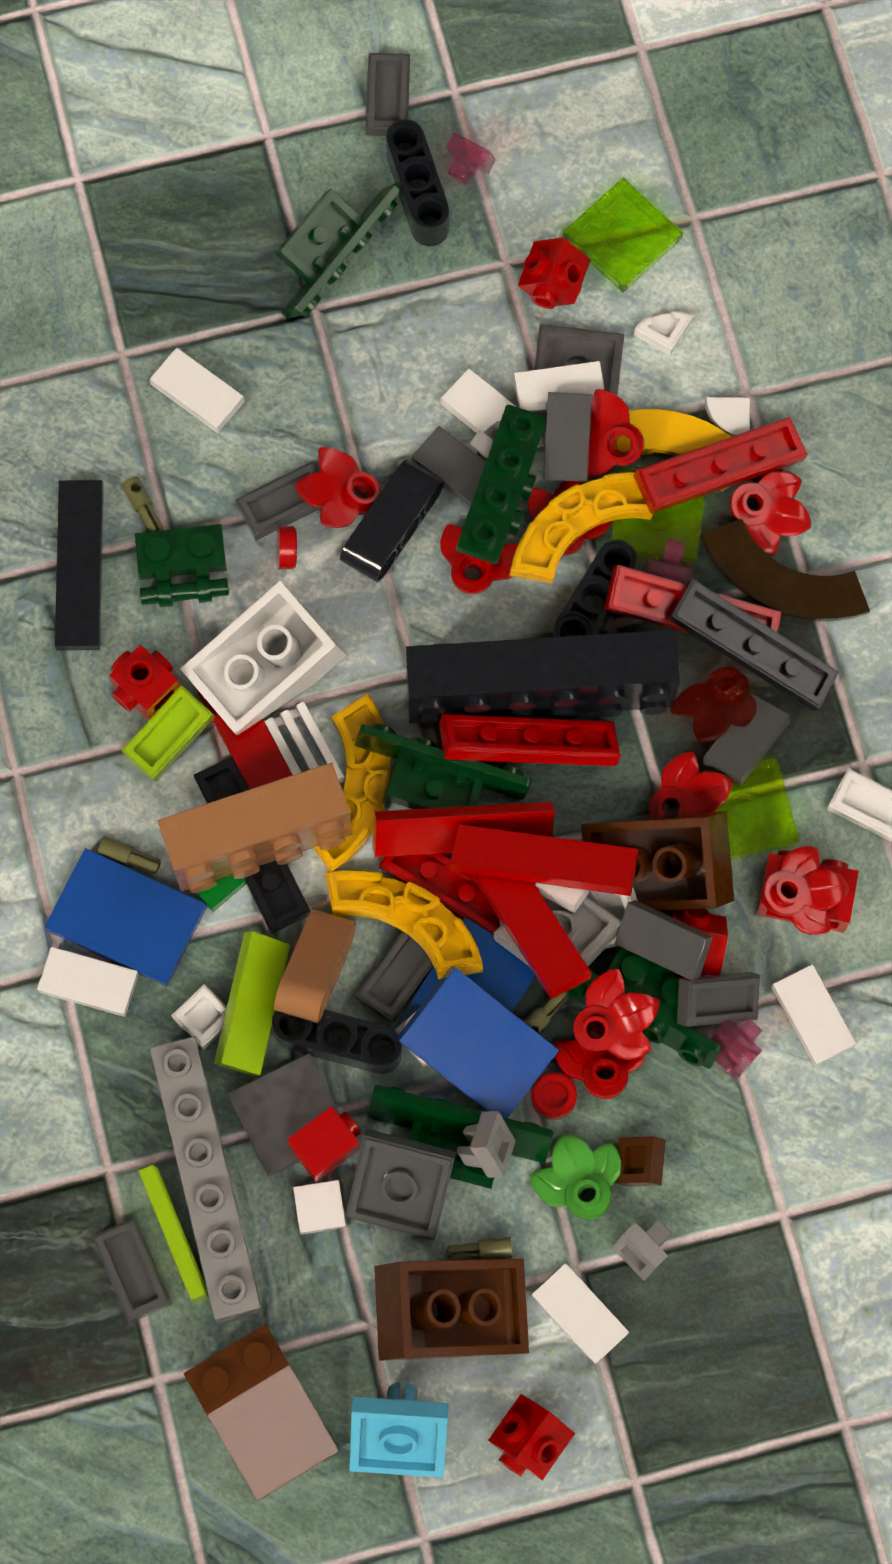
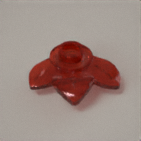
M722 667L710 674L707 683L692 685L684 690L675 700L670 711L672 715L694 718L693 731L696 739L699 742H707L720 738L727 732L731 724L739 727L748 726L755 717L757 705L755 699L749 694L750 685L747 677L734 667Z

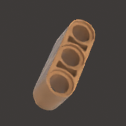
M316 909L311 910L281 978L274 1002L275 1011L315 1023L320 1022L349 953L355 934L356 921Z

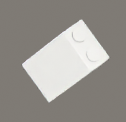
M279 581L180 669L236 735H239L313 686L347 655L298 598Z

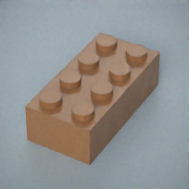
M333 762L157 820L180 890L182 892L190 889L191 893L209 890L217 885L216 880L233 875L235 879L251 876L260 871L259 866L276 861L278 865L291 863L300 859L303 856V851L318 846L320 850L336 848L346 842L345 837L352 835L350 811Z

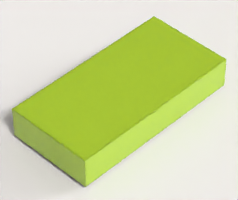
M180 685L121 751L152 780L157 782L216 716L185 687Z

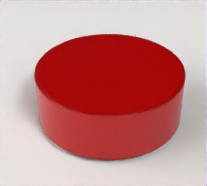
M278 526L276 546L278 570H294L296 568L297 531L294 526Z
M558 1072L546 1073L539 1077L534 1083L531 1092L533 1108L540 1116L549 1120H559L568 1116L574 1109L577 1101L575 1084L568 1076Z

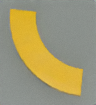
M662 409L629 410L630 423L638 427L644 437L645 446L642 455H652L653 452L678 456L732 437L713 424L688 414ZM624 435L617 440V447L621 452H626L630 448V440Z
M635 472L607 474L603 478L592 480L582 485L577 484L551 500L549 505L529 524L515 552L509 576L552 584L562 556L587 531L606 522L619 519L640 518L651 520L653 514H650L633 475Z
M369 693L331 716L332 722L343 742L346 755V777L342 791L350 811L352 835L345 837L346 842L329 850H320L319 846L313 848L328 871L331 872L340 870L362 849L373 833L374 811H383L386 804L384 797L391 778V758L354 745L362 724L368 726L371 724L384 725L378 708Z
M364 870L325 872L333 915L375 919L402 930L424 949L435 968L438 980L442 979L451 966L456 967L465 975L483 972V962L479 949L464 922L460 918H456L450 910L440 903V898L412 882L406 884L395 879L383 877V874L380 872Z

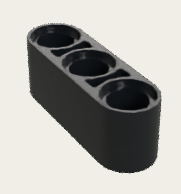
M398 120L388 128L386 134L387 162L394 182L402 189L399 192V197L414 239L424 246H436L447 238L449 232L448 202L421 126L412 120ZM401 143H409L412 144L414 147L411 149L403 150L399 149L397 145ZM420 179L424 180L426 184L416 187L410 185L409 182ZM426 216H433L438 218L439 221L434 224H427L421 221V219Z
M406 458L396 469L346 542L340 555V561L376 583L380 582L438 499L445 481Z
M612 540L601 547L557 618L552 637H561L564 632L571 630L581 635L601 634L613 612L604 610L605 605L600 608L589 607L584 603L583 599L589 595H597L606 603L612 571L605 565L607 561L617 559L622 561L627 568L636 569L637 554L629 543L622 540Z
M325 1010L319 1023L303 1019L306 1022L304 1031L297 1036H288L281 1031V1025L283 1021L292 1017V1015L275 1011L272 1018V1027L276 1041L282 1047L305 1055L310 1053L313 1057L376 1074L392 1072L398 1067L402 1059V1044L396 1040L398 1034L394 1029L385 1025ZM342 1028L350 1034V1040L344 1047L333 1048L325 1042L327 1033L332 1029ZM386 1040L394 1046L395 1050L388 1059L377 1060L369 1054L370 1046L375 1041Z

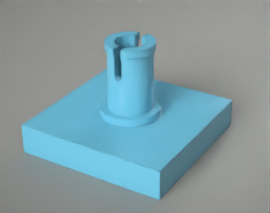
M400 1382L388 1387V1399L353 1396L349 1471L444 1478L449 1403L416 1401L417 1389L409 1383H405L404 1398L400 1399Z

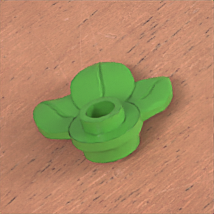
M561 1134L553 1146L551 1159L553 1167L532 1172L530 1174L531 1184L537 1195L547 1205L552 1207H568L573 1215L583 1220L599 1218L609 1209L612 1201L610 1187L621 1174L619 1153L613 1143L604 1144L592 1152L587 1143L581 1138L572 1134ZM583 1190H595V1198L589 1202L581 1201L580 1194Z

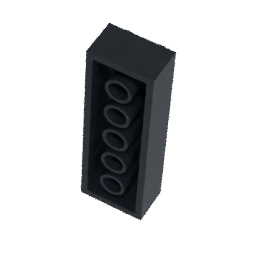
M676 630L406 646L409 724L419 723L421 728H438L442 714L522 718L552 715V719L570 720L578 717V713L596 712L598 717L619 716L624 710H640V713L645 715L663 713L667 708L673 707L680 684Z

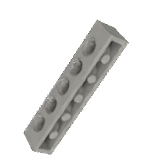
M195 1037L152 1047L150 1052L214 1319L220 1325L262 1314L263 1309Z

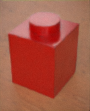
M331 1106L288 1138L287 1143L288 1147L317 1183L360 1150V1143L356 1137L362 1132L346 1111L338 1115Z

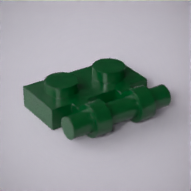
M221 524L134 533L140 580L157 578V586L140 588L142 605L159 603L161 608L173 606L175 601L198 599L199 603L212 602V597L229 596L227 578L210 580V572L227 571ZM196 574V582L171 584L170 577Z

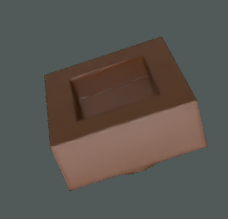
M655 1136L619 1138L618 1153L621 1159V1174L615 1184L623 1186H662L666 1140Z

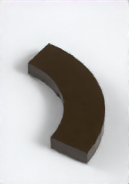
M742 519L701 533L700 535L708 555L722 575L740 591L752 598L753 602L763 607L782 612L781 615L784 616L789 615L818 622L852 619L869 614L870 612L855 571L833 576H819L790 569L771 558L758 546Z

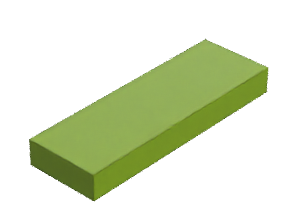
M254 931L244 932L214 1064L251 1076H259L261 1074L272 1026V1018L275 1013V997L284 974L290 947L289 943Z
M152 1164L138 1170L191 1301L196 1305L209 1299L206 1283L158 1167Z

